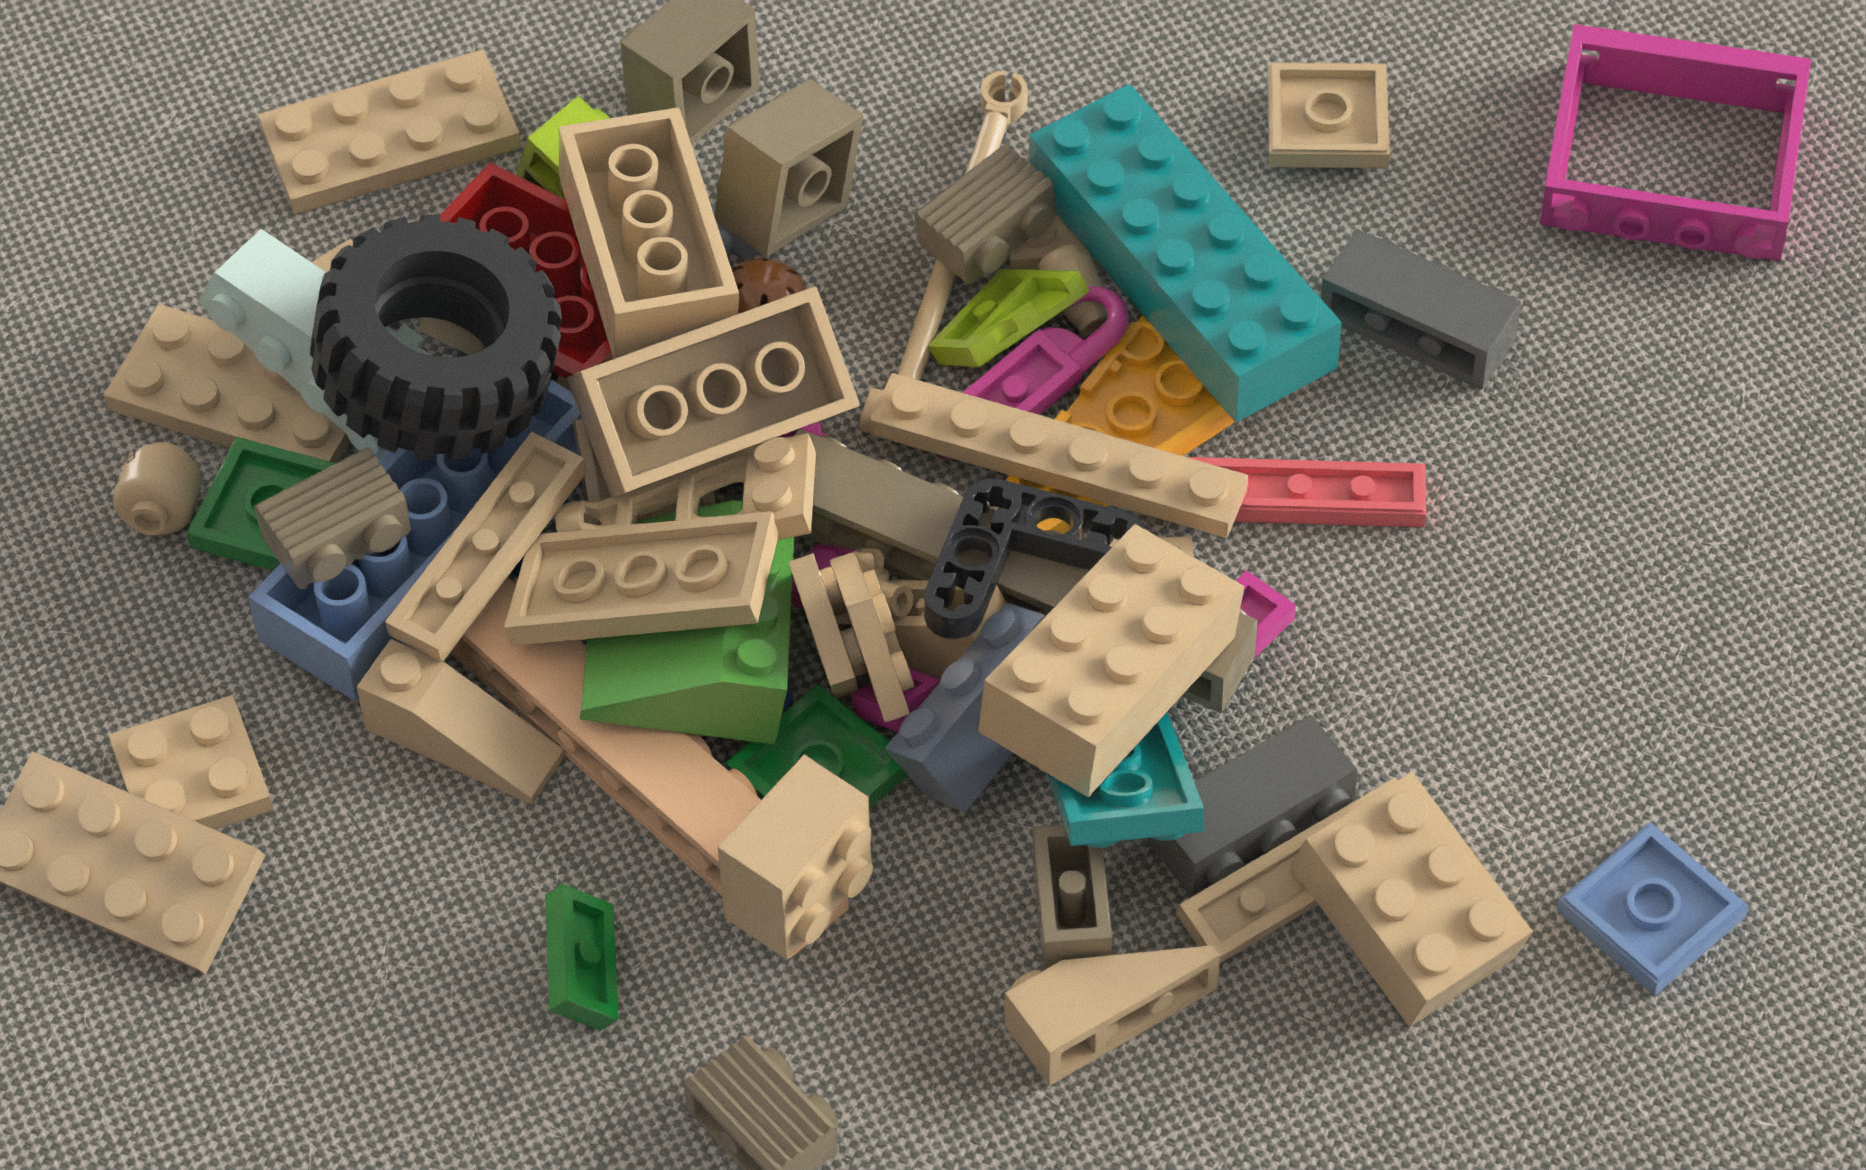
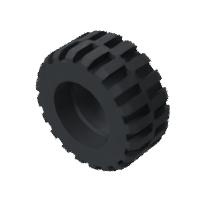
M422 215L419 222L408 223L406 217L385 222L381 232H378L373 227L356 236L352 246L347 245L341 248L331 260L330 271L324 274L319 289L310 346V355L313 358L311 370L315 384L322 391L325 390L323 400L332 412L338 417L346 414V426L363 439L369 434L378 439V447L395 454L398 448L414 452L413 458L432 460L433 454H447L448 460L470 457L472 449L479 448L483 454L503 446L505 436L510 439L518 436L530 425L531 416L540 412L546 399L561 338L559 332L562 322L560 304L553 298L555 289L548 276L543 271L535 273L537 262L522 247H519L517 250L509 246L510 239L494 229H491L489 233L483 232L475 228L476 222L459 217L457 223L441 221V215ZM409 318L441 319L466 329L478 338L486 348L477 353L462 357L449 358L426 355L399 342L385 327Z

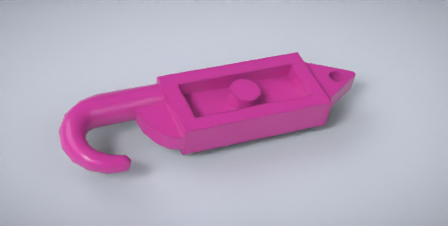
M1088 286L1089 292L1070 306L1086 301L1101 304L1105 307L1108 316L1102 326L1085 340L1073 332L1062 328L1048 327L1044 330L1038 329L962 393L1034 414H1042L1080 382L1085 371L1120 342L1127 331L1129 321L1126 304L1117 293L1105 287ZM940 455V458H941V459H947V458H949V457H945V456Z

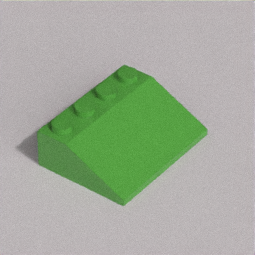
M731 500L698 507L697 516L717 517L734 515L743 509V502ZM676 512L638 520L637 524L675 521ZM794 537L777 540L758 623L587 639L580 720L775 745L787 693L792 571L789 561L793 560Z

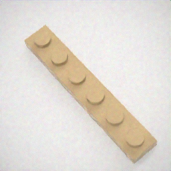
M895 373L891 374L870 418V435L1224 538H1228L1247 492V474Z

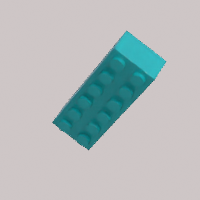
M1131 84L1029 134V164H1033L1037 171L1041 170L1044 177H1049L1052 181L1056 214L1235 423L1338 368L1342 322Z

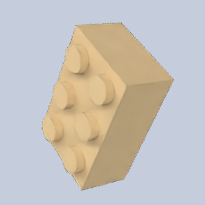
M1412 771L1307 837L1291 865V868L1409 1027L1514 960L1533 933L1532 929Z

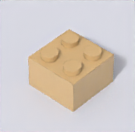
M803 755L718 846L724 918L786 960L803 943L809 945L816 941L828 925L831 912L846 896L853 898L858 895L871 877L873 865L871 864V829L868 796L809 757Z

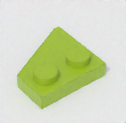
M1000 269L932 340L928 348L939 365L980 367L1084 297L1090 289L1079 271Z

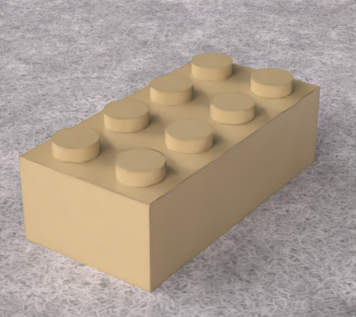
M680 108L559 127V178L613 359L737 315L739 291Z
M816 286L585 369L567 378L611 497L632 491L860 406Z
M1134 524L984 680L978 732L1089 797L1235 638L1244 586Z

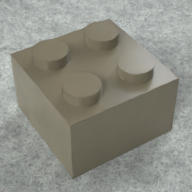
M667 0L666 4L644 23L633 26L620 42L627 114L634 115L679 107L691 145L697 142L760 88L755 9L742 0Z
M810 78L790 91L778 94L771 102L749 115L737 118L728 126L723 140L725 148L722 168L716 186L718 192L714 213L716 222L759 253L768 257L847 208L864 115Z

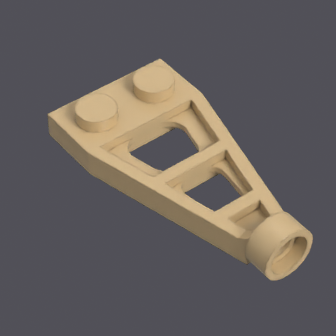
M809 433L787 438L775 437L599 502L579 500L562 504L555 514L557 532L636 525L639 516L676 502L675 521L707 518L697 516L699 499L716 489L732 483L742 482L745 483L743 509L734 515L772 511L779 532L777 540L810 534L816 451Z

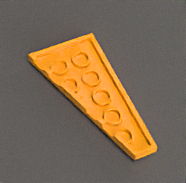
M1144 315L1138 322L1130 323L1120 342L1103 357L1080 386V395L1067 411L1061 410L1055 420L1180 456L1186 455L1235 422ZM1011 475L1006 479V481L1098 505L1106 507L1110 505ZM1055 518L1045 519L1037 525L1038 528L1044 531L1054 530L1062 534L1071 529L1065 521Z

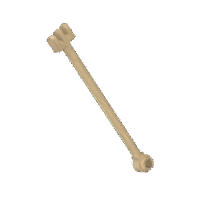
M1005 70L996 71L983 80L980 93L981 107L985 117L966 173L1000 147L1006 128H1009L1011 123L1016 122L1026 112L1028 88L1026 81L1019 74L1014 72L1012 75V86L1009 89L1010 102H1005ZM938 259L935 261L897 373L898 375L919 381L922 379L931 352L928 345L936 337L956 278V274ZM870 388L860 419V431L870 433V418L884 390Z

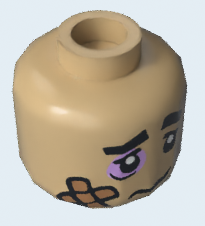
M158 442L142 445L133 449L122 463L114 488L113 506L117 515L129 527L141 534L154 536L173 534L182 530L193 516L201 490L202 474L197 463L182 448L174 444Z

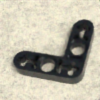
M989 478L979 480L972 484L965 492L927 584L924 601V620L926 625L934 634L948 639L964 638L976 632L982 623L1010 550L1091 570L1112 548L1108 545L1113 542L1114 538L1121 539L1134 524L1145 529L1144 525L1136 516L1122 510L1002 479ZM991 506L998 507L991 520L990 529L983 527L982 513H987ZM1055 518L1065 521L1071 529L1065 534L1056 536L1042 532L1037 525L1045 519ZM1082 529L1088 530L1087 541L1082 540ZM975 549L986 553L990 560L982 566L971 567L960 563L956 556L964 550ZM956 586L963 589L964 603L959 604L955 611L944 609L951 605L955 596Z

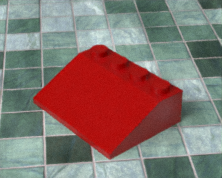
M490 162L440 214L441 221L457 223L459 217L476 222L475 228L483 232L489 233L491 229L502 233L510 239L509 246L517 250L519 247H522L537 262L535 273L543 271L548 276L555 289L553 298L560 304L562 316L559 331L561 338L553 367L554 373L567 379L580 371L613 360L567 201Z

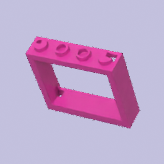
M1574 24L1545 183L1540 225L1560 227L1569 231L1580 230L1619 236L1628 240H1645L1672 244L1687 249H1704L1742 255L1748 258L1781 261L1789 223L1811 59ZM1582 49L1599 52V57L1581 54ZM1777 79L1794 80V85L1777 83ZM1582 83L1783 113L1769 210L1566 180Z

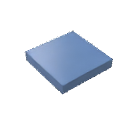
M1649 822L1558 900L1557 912L1650 993L1656 996L1746 918L1749 905Z

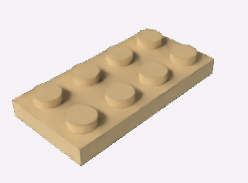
M484 49L258 114L261 132L293 215L521 149L519 131Z
M161 304L157 305L103 395L107 410L227 448H231L237 436L338 463L351 443L345 432L327 416L310 408L300 392L277 372L265 368L259 362L255 353L231 331L219 327L213 320Z
M772 511L540 534L525 553L504 629L512 646L756 624L758 623L779 535L774 521V514Z
M33 751L0 812L1 885L205 975L266 856L256 847Z

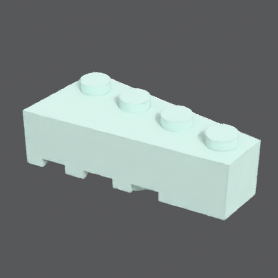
M260 229L214 272L198 303L208 311L211 319L219 327L231 331L246 344L265 368L277 372L300 392L310 408L327 416L345 432L355 448L359 451L367 447L370 448L373 456H376L380 462L390 451L378 447L377 438L368 434L363 439L347 427V415L343 414L338 417L332 412L323 400L325 390L322 391L315 384L312 374L311 337L319 289L326 272ZM403 324L397 331L389 326L385 327L395 339L417 352L431 355L420 348L424 343V337Z

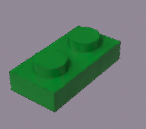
M561 884L545 894L549 1011L602 1031L619 1020L614 907L612 903Z

